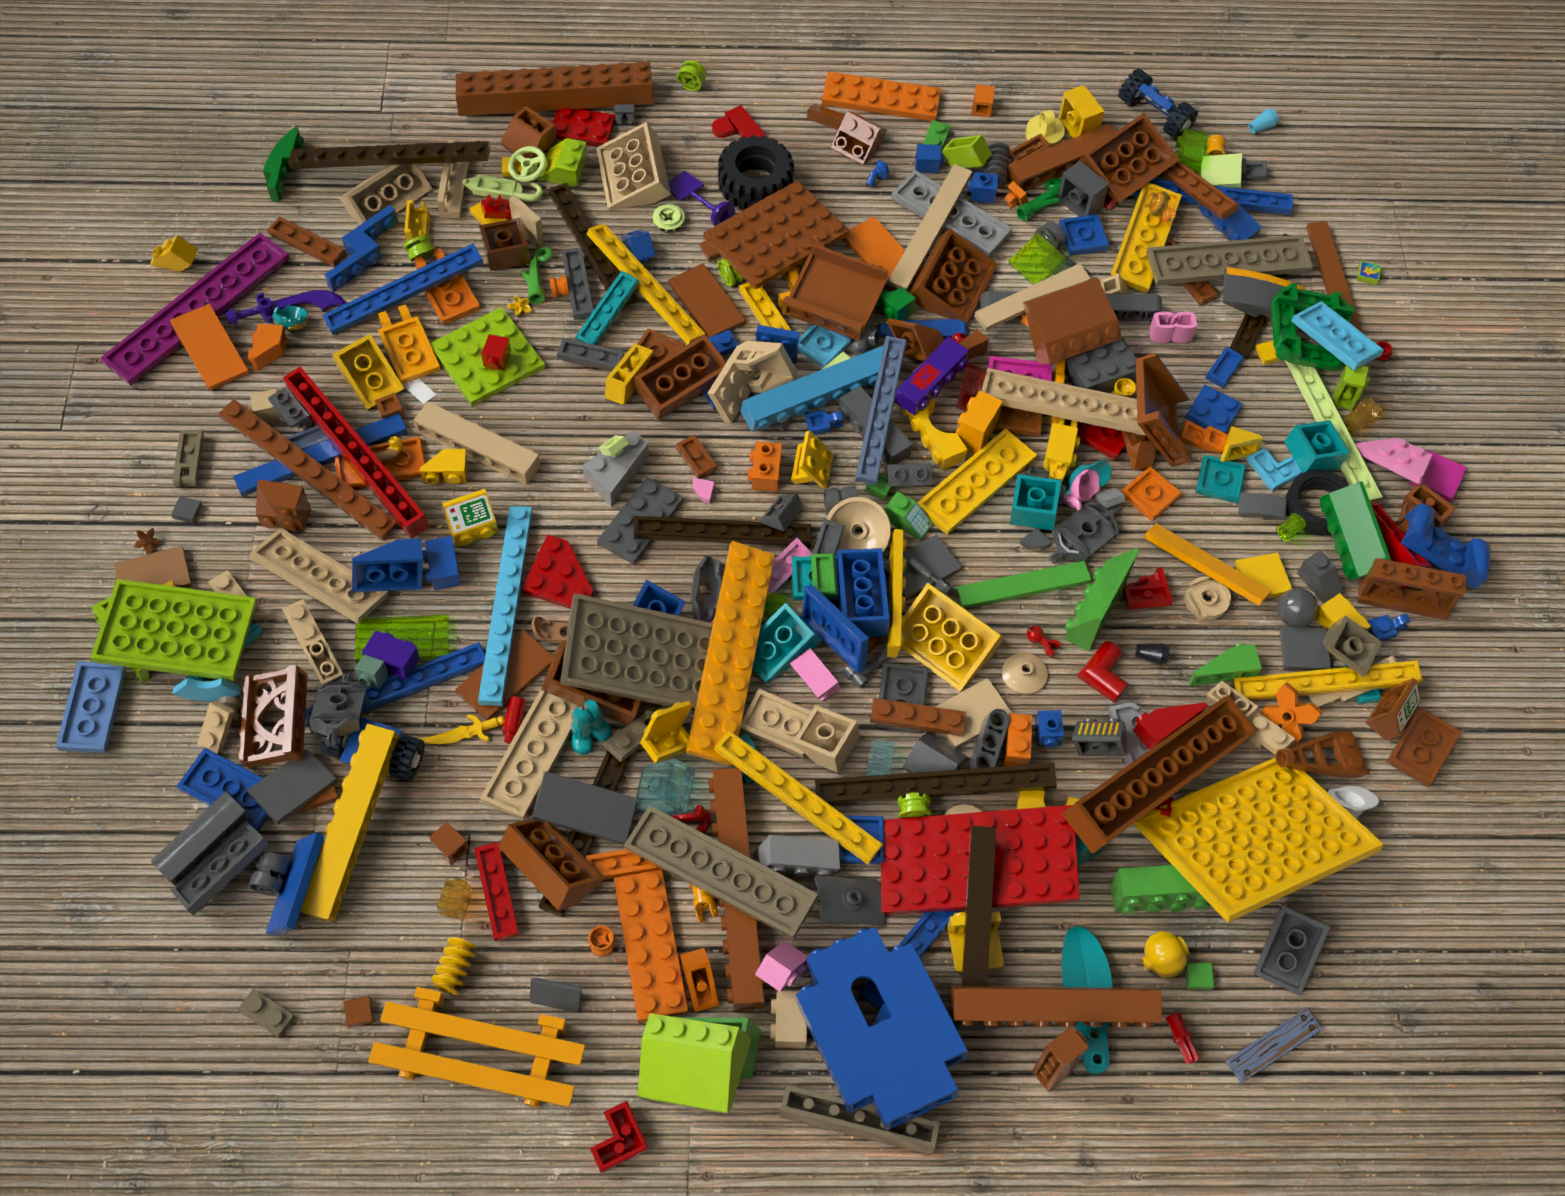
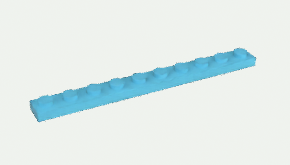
M509 507L478 698L479 705L503 706L533 514L532 507Z

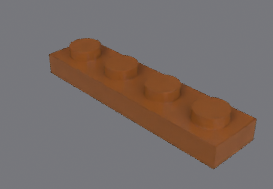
M874 698L870 723L963 737L966 712Z

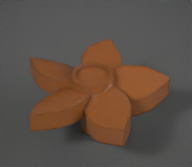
M154 528L148 530L146 534L143 531L136 530L137 537L140 540L135 542V548L143 547L147 554H151L152 546L162 543L159 539L153 538L155 534Z

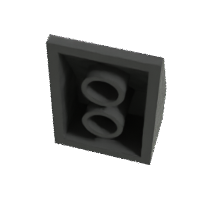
M1281 904L1253 974L1301 996L1330 926Z

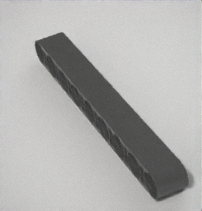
M984 292L980 296L981 309L1017 292ZM1105 293L1118 321L1152 322L1155 313L1163 312L1162 298L1158 294ZM1019 315L1013 319L1022 320V315Z

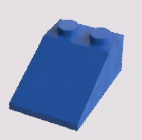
M398 539L352 558V592L422 589L423 553L421 539Z

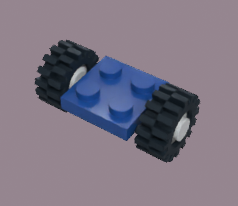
M1137 68V70L1128 75L1129 77L1124 80V84L1121 85L1122 88L1118 91V97L1131 107L1140 103L1141 99H1145L1167 116V122L1164 123L1163 127L1164 132L1175 140H1180L1181 137H1184L1185 133H1188L1190 127H1193V123L1196 122L1198 111L1187 102H1182L1177 107L1173 104L1174 101L1167 95L1163 97L1159 93L1160 91L1152 85L1153 78L1142 69Z
M363 717L359 719L360 730L338 736L334 746H332V743L331 746L326 745L325 740L327 736H321L320 751L323 754L340 759L342 763L350 765L352 755L355 752L357 753L360 745L358 742L362 730H365L367 724L395 731L400 738L395 745V751L393 750L392 752L393 756L390 758L391 764L389 765L388 772L391 776L410 781L416 776L425 751L423 750L425 748L423 740L403 735L404 732L400 729Z

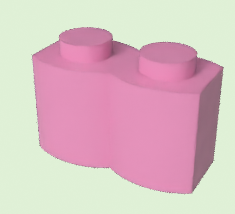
M1171 312L1155 313L1149 328L1151 341L1156 343H1167L1170 341L1188 343L1192 341L1197 328L1196 314L1192 312H1178L1176 314Z

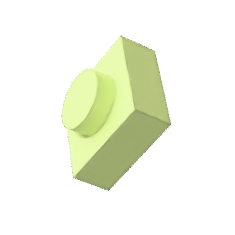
M615 435L598 448L602 455L615 457L624 451L623 448L629 443L625 436Z

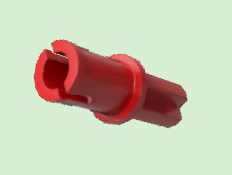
M1173 1013L1165 1018L1173 1033V1042L1178 1045L1186 1064L1195 1063L1200 1057L1191 1039L1193 1035L1191 1032H1188L1181 1013Z

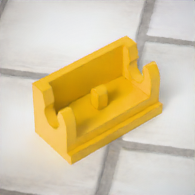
M407 200L405 219L407 242L418 236L429 234L431 214L428 212L427 205L423 201L421 208H416L413 200Z

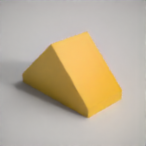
M1231 426L1220 460L1226 462L1247 457L1257 452L1263 437L1259 434Z

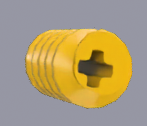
M451 937L447 940L449 947L443 949L445 956L439 958L441 965L435 968V972L438 975H433L431 982L436 989L458 996L460 993L454 987L463 986L464 983L458 977H467L468 974L462 968L471 967V963L466 958H475V954L470 949H477V947L464 939Z

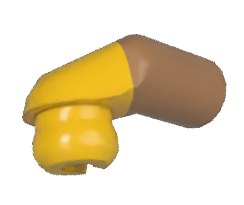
M391 437L388 440L390 444L388 449L375 454L381 463L398 457L403 448V443L400 442L399 437Z

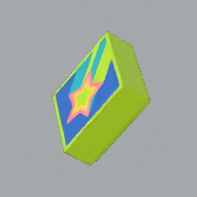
M1361 261L1358 267L1357 281L1377 285L1381 265Z

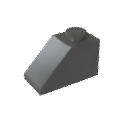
M1321 550L1303 561L1297 574L1323 604L1339 593L1343 596L1344 593L1336 566Z

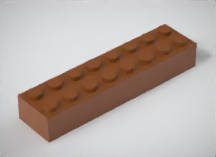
M949 986V1016L958 1025L965 1026L974 1025V1021H981V1024L986 1026H999L1000 1021H1006V1024H1010V1026H1025V1021H1032V1024H1036V1026H1051V1021H1057V1024L1068 1027L1077 1026V1022H1083V1025L1089 1027H1103V1022H1108V1025H1113V1027H1129V1022H1133V1025H1139V1027H1154V1022H1162L1161 990L1152 988Z

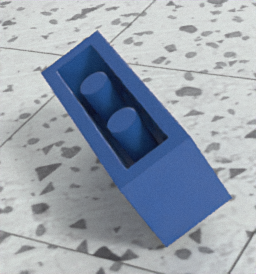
M1221 185L1217 187V189L1238 203ZM1239 203V210L1224 220L1200 204L1201 214L1205 218H1209L1215 228L1222 232L1229 241L1254 239L1262 228Z

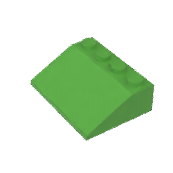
M1134 548L1106 560L1102 568L1098 566L1093 575L1095 582L1093 585L1088 584L1083 594L1086 596L1084 602L1079 600L1074 610V613H1076L1075 618H1069L1064 628L1067 631L1065 640L1090 651L1129 578L1139 549Z

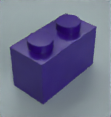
M377 630L362 650V655L384 661L389 674L407 680L420 659L417 646L407 640L402 641L390 633H382Z

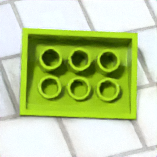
M650 1013L642 1036L638 1097L730 1114L752 1038L741 1028Z

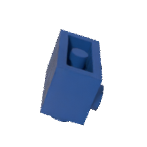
M452 536L425 541L426 550H422L424 563L429 564V569H425L427 582H432L434 590L460 586L461 581Z

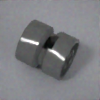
M856 486L843 487L841 491L837 488L824 489L826 516L838 504L839 500L843 501L848 498L858 497Z
M263 852L258 856L255 864L257 871L252 873L248 887L263 895L279 896L284 883L282 877L287 875L291 864L290 860L276 853Z

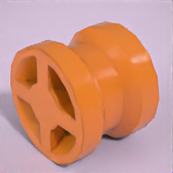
M566 275L557 279L549 277L552 298H557L558 295L569 296Z

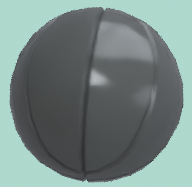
M1303 588L1290 589L1278 601V615L1289 626L1297 628L1307 626L1317 615V600L1308 590Z

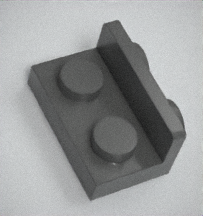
M286 387L268 397L269 402L291 428L297 426L298 429L302 427L303 430L313 427L310 415Z
M931 463L885 466V475H888L889 487L932 484Z

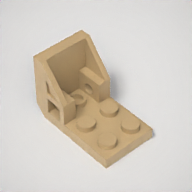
M746 341L736 346L707 394L724 422L732 423L742 407L743 400L747 399L750 392L763 393L794 380L798 372L782 343Z

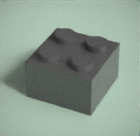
M1078 161L1063 173L1057 198H1060V202L1078 217L1098 214L1102 211L1109 183L1081 161Z

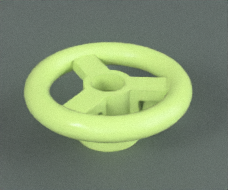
M527 146L520 148L509 160V173L517 181H533L544 172L546 157L537 147ZM532 152L537 154L538 157L525 159L522 154ZM516 160L519 161L522 166V171L520 175H518L514 170V164Z

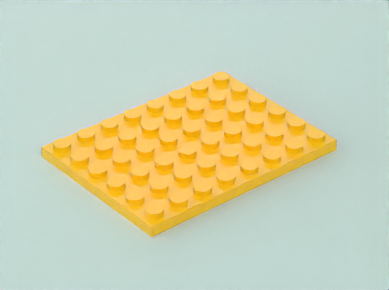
M1276 758L1171 802L1172 810L1170 817L1160 815L1161 810L1154 809L1134 823V826L1228 923L1382 851L1384 845L1307 773L1289 769L1288 767L1280 768L1276 763ZM1167 804L1159 808L1167 809Z

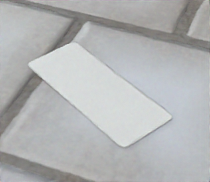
M419 378L402 384L423 404L436 395Z

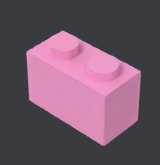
M784 940L766 954L755 975L780 992L786 986L791 987L797 979H801L807 970L805 963L808 956Z

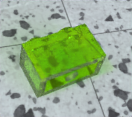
M1184 128L1182 136L1177 138L1175 147L1179 149L1175 150V154L1179 161L1198 174L1203 159L1207 133Z

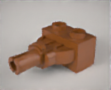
M1423 483L1417 484L1405 496L1401 505L1400 518L1396 521V524L1406 534L1409 520H1406L1405 516L1417 505L1426 504L1436 511L1434 526L1442 528L1450 520L1455 507Z

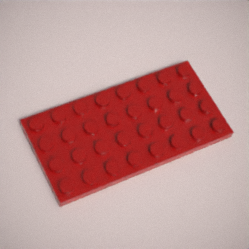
M1072 805L884 820L885 862L881 863V912L885 913V915L966 910L971 825L996 827L992 908L1080 902L1076 832L1062 815Z

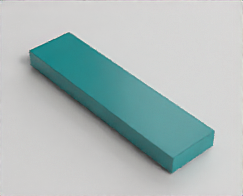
M621 271L575 336L576 340L597 345L640 284L639 280Z

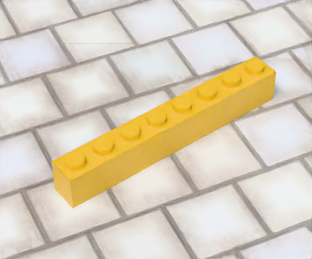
M367 724L365 730H362L360 733L358 751L352 755L350 761L351 770L349 776L346 775L343 780L341 798H338L335 802V815L332 822H329L326 827L325 836L327 837L324 845L321 847L317 859L318 862L313 871L300 911L305 915L332 923L336 920L389 765L391 764L393 750L395 751V745L400 738L395 731Z

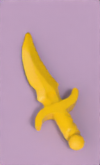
M468 714L467 719L472 721L473 725H461L445 733L419 739L428 744H449L478 734L480 740L488 742L490 739L483 734V731L497 727L498 724L503 725L505 717L499 716L497 719L495 717L480 722L476 716Z

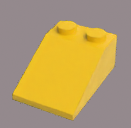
M371 334L333 354L332 359L366 410L376 405V399L392 393L397 394L404 390L403 385Z

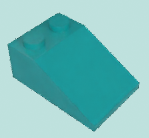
M785 603L760 628L752 668L765 683H769L792 667L791 662L807 650H813L823 638L794 607Z

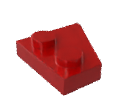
M1163 567L1157 568L1155 573L1148 577L1145 575L1139 578L1137 582L1124 586L1122 592L1127 610L1172 606L1173 602Z

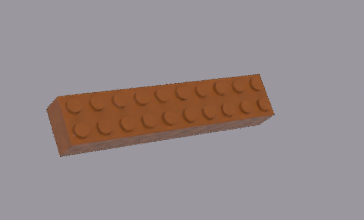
M640 61L637 63L598 64L592 66L579 65L576 67L560 66L558 68L542 67L539 69L523 68L520 70L481 71L476 73L462 72L456 74L458 115L518 113L525 106L536 112L560 110L567 107L570 109L614 107V105L654 104L650 62Z
M1226 695L1078 800L1062 815L1090 852L1094 854L1258 731L1231 697Z

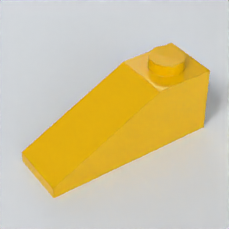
M634 343L606 378L605 398L624 405L635 391V377L645 371L654 350Z

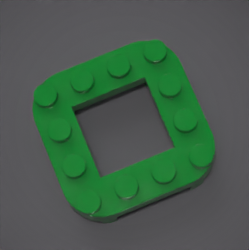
M1290 283L1288 286L1283 287L1273 297L1271 302L1273 345L1276 350V357L1279 360H1285L1292 364L1330 371H1342L1346 364L1326 348L1302 343L1300 337H1296L1295 324L1291 321L1295 315L1294 311L1302 312L1322 301L1351 324V316L1355 313L1354 306H1349L1340 297L1342 293L1334 291L1331 295L1297 289V283Z

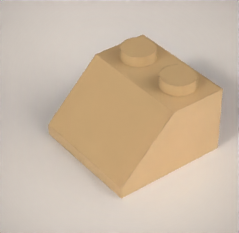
M815 705L793 743L817 765L838 773L860 737L858 724L853 719Z

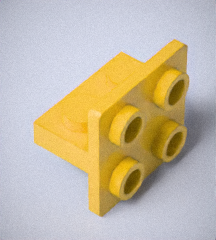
M806 431L804 443L798 444L791 481L795 485L814 481L824 489L827 488L830 477L833 452L811 431Z

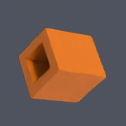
M976 84L971 115L991 116L994 86Z

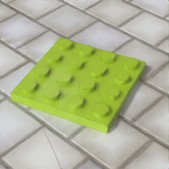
M502 307L430 343L436 358L471 407L545 369L544 362ZM488 334L507 337L510 340L511 353L504 371L483 367L481 353Z

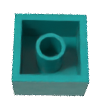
M1330 420L1295 425L1284 441L1302 473L1310 470H1337L1350 455V451Z
M1018 474L1010 525L1054 531L1061 480Z

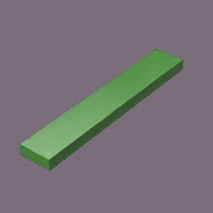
M1085 561L957 586L956 592L961 606L967 609L1089 584L1091 577Z

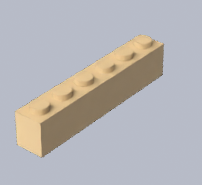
M427 402L413 420L417 433L450 449H466L467 457L526 486L540 468L539 454L533 449H526L514 440H507L495 431L486 430L476 422H470L457 413L445 410L441 405Z

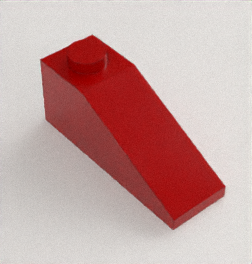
M1202 702L1159 708L1150 714L1144 712L1136 719L1137 725L1133 732L1150 750L1204 712L1208 704Z

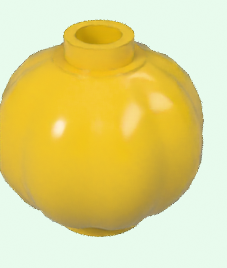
M1159 931L1147 939L1144 946L1145 956L1141 960L1148 972L1152 970L1160 977L1172 978L1181 974L1187 964L1186 955L1190 953L1181 936L1176 938L1171 932Z

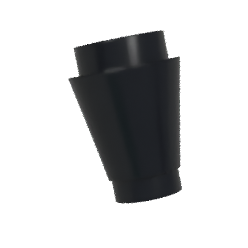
M1164 643L1137 644L1135 657L1161 666V664H1167L1170 646H1164Z

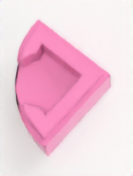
M693 478L694 492L701 501L710 504L714 481Z

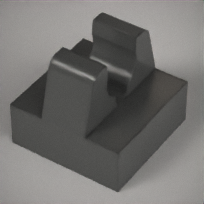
M634 104L614 105L617 124L621 125L622 118L626 117L629 119V125H632L635 117Z

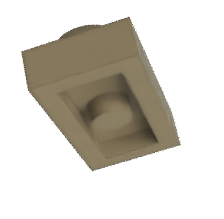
M254 988L237 1009L241 1014L279 1039L296 1018L292 1013Z

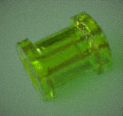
M1293 513L1284 524L1276 528L1277 535L1285 542H1290L1298 531L1305 529L1306 523L1301 516Z

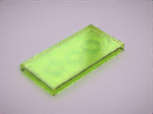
M448 614L364 618L359 624L356 623L355 663H358L363 657L362 650L376 630L382 633H390L402 641L407 640L414 643L418 649L419 660L436 659L449 654Z

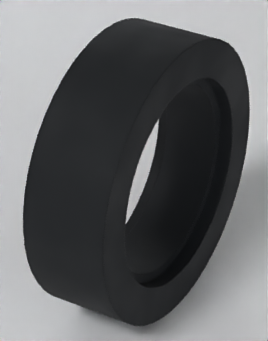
M1310 470L1295 478L1286 494V514L1296 527L1306 533L1318 536L1331 535L1328 531L1326 518L1314 516L1304 509L1300 502V493L1308 488H1321L1331 493L1349 485L1344 479L1329 471Z

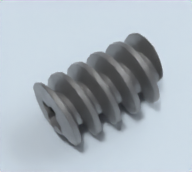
M994 142L988 145L992 155L986 161L983 173L997 174V187L1006 183L1010 147L1003 142Z

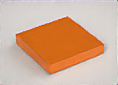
M1151 466L1121 490L1125 494V499L1151 522L1182 496V493Z

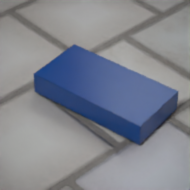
M1226 347L1207 373L1205 379L1224 388L1245 356Z

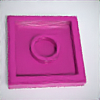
M1426 449V452L1432 454V460L1426 474L1423 476L1422 483L1447 502H1451L1467 467ZM1411 481L1409 485L1415 487L1417 483Z

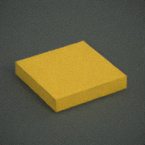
M1278 553L1236 560L1234 564L1236 570L1272 590L1268 598L1282 596L1286 591L1292 589Z

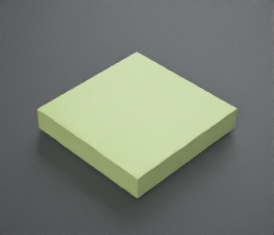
M1242 153L1202 156L1201 177L1213 186L1221 185L1222 187L1241 188Z

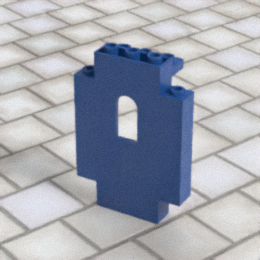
M876 927L871 929L864 928L859 930L855 936L849 939L841 938L835 941L832 946L824 950L822 948L816 949L806 957L807 967L812 977V985H807L799 990V993L796 994V1002L848 1113L873 1103L887 1131L958 1097V1088L947 1068L966 1060L967 1049L912 943L907 945L899 944L888 953ZM859 978L872 980L891 1018L868 1027L852 994V984Z

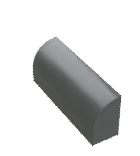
M225 791L160 851L151 862L169 882L176 885L245 820L248 822L252 817Z

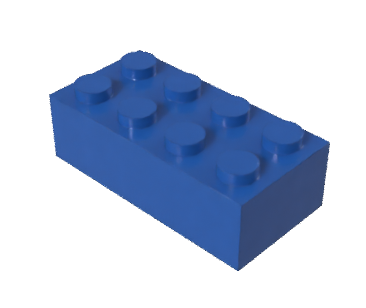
M882 548L837 550L840 611L867 637L888 636L890 619Z

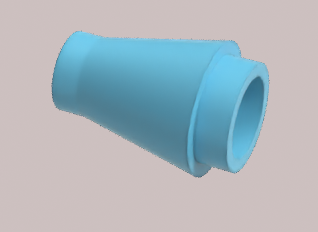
M1265 109L1257 118L1250 122L1248 128L1251 133L1254 134L1258 131L1275 127L1279 121L1276 111L1274 109Z

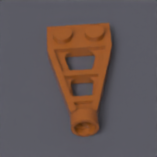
M1352 731L1331 732L1292 748L1279 749L1275 756L1276 763L1280 768L1288 767L1289 769L1340 778L1363 777L1368 773ZM1331 746L1339 765L1327 763L1322 748ZM1311 750L1316 763H1307L1303 752Z

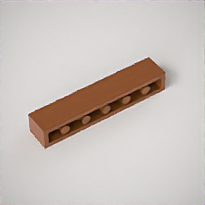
M1110 124L1097 127L1090 132L1082 133L1070 140H1065L1053 147H1048L1036 154H1031L1021 160L1013 161L1011 164H1008L1007 179L1010 183L1014 181L1025 192L1046 183L1052 178H1059L1063 176L1065 171L1076 164L1086 152L1116 131Z

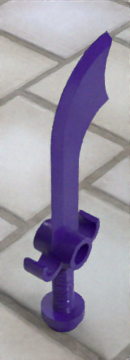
M311 290L275 301L265 298L264 293H259L256 296L257 307L234 312L232 308L228 310L229 312L225 313L228 324H233L234 326L238 325V320L261 314L265 322L273 323L272 316L276 307L282 310L288 305L312 304L324 312L328 308L342 306L346 302L341 296L328 290Z

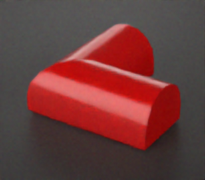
M1105 641L1077 674L1079 679L1113 703L1117 701L1129 684L1111 671L1121 659L1122 651L1117 645L1109 641Z
M628 1101L603 1112L613 1137L590 1148L600 1173L649 1150Z

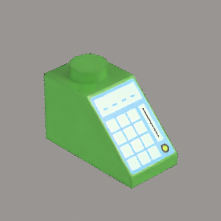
M898 491L885 508L891 525L920 541L923 540L933 525L916 501Z

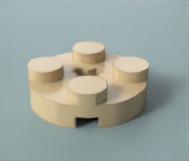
M1207 576L1193 580L1184 594L1188 610L1200 621L1214 620L1222 617L1226 613L1231 601V593L1228 587L1211 580V577ZM1205 594L1207 597L1211 596L1213 598L1211 602L1203 599Z

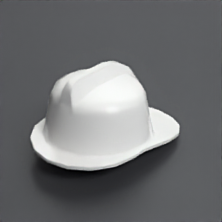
M1345 786L1329 789L1328 794L1356 819L1359 818L1364 810L1374 808L1379 803L1378 797L1374 793L1357 786Z

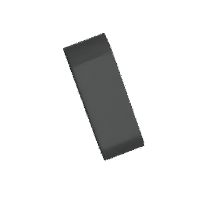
M994 709L985 716L969 762V769L980 768L978 760H983L986 763V768L995 767L1009 724V716L1006 711ZM992 717L999 719L1000 726L993 724ZM985 738H989L993 742V748H989L985 744Z

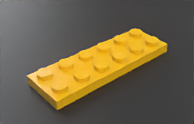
M1147 183L1141 188L1109 277L1119 274L1127 286L1144 293L1148 292L1153 274L1146 251L1148 247L1165 245L1182 196L1181 194L1151 183ZM1168 217V219H1171L1168 222H1162V218Z
M1005 428L917 503L931 522L948 535L1035 461L1037 454Z

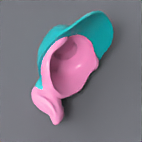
M1101 460L1091 465H1081L1076 468L1069 478V489L1062 497L1063 502L1069 507L1076 508L1078 511L1081 510V502L1089 501L1109 481L1112 474L1109 462Z

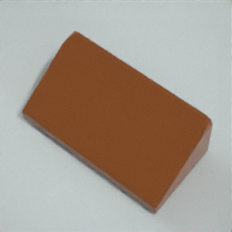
M817 104L810 106L807 110V119L837 130L845 114Z

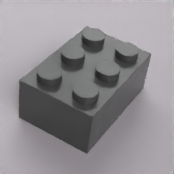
M1122 337V339L1066 358L1064 373L1072 386L1110 393L1113 392L1117 380L1121 378H1128L1136 384V357Z

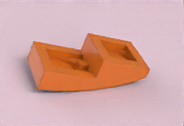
M1185 420L1182 423L1178 437L1183 443L1205 451L1222 453L1227 434L1210 425L1204 429L1189 420Z

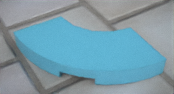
M187 678L174 687L173 694L189 700L212 702L218 701L219 698L224 696L236 697L241 694L242 687L224 678L215 681H197Z

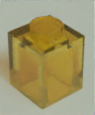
M446 879L437 904L440 915L464 921L473 895L471 886L467 881L462 879H454V881Z

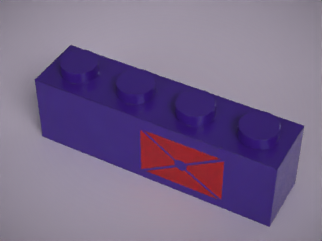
M948 337L896 390L895 403L914 416L920 410L924 411L933 397L936 398L941 393L943 386L946 383L950 384L959 370L962 371L967 366L969 350Z

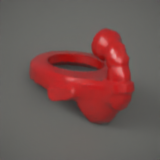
M700 804L696 806L693 813L687 812L671 816L681 822L701 820L702 825H698L696 828L701 833L707 831L711 821V815Z

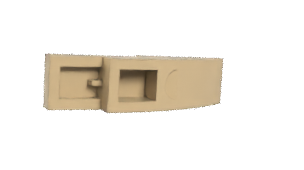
M304 599L283 608L282 611L321 685L342 677L343 673Z
M1220 681L1207 693L1206 697L1212 705L1226 695L1231 697L1258 731L1248 739L1257 748L1261 749L1264 746L1276 755L1277 750L1290 748L1295 743L1293 736L1260 714L1256 704L1225 682Z

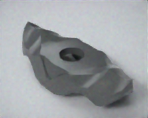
M707 555L703 557L694 572L690 597L694 619L710 622L715 617L723 577L722 563ZM700 586H708L711 590V594H702L700 591Z

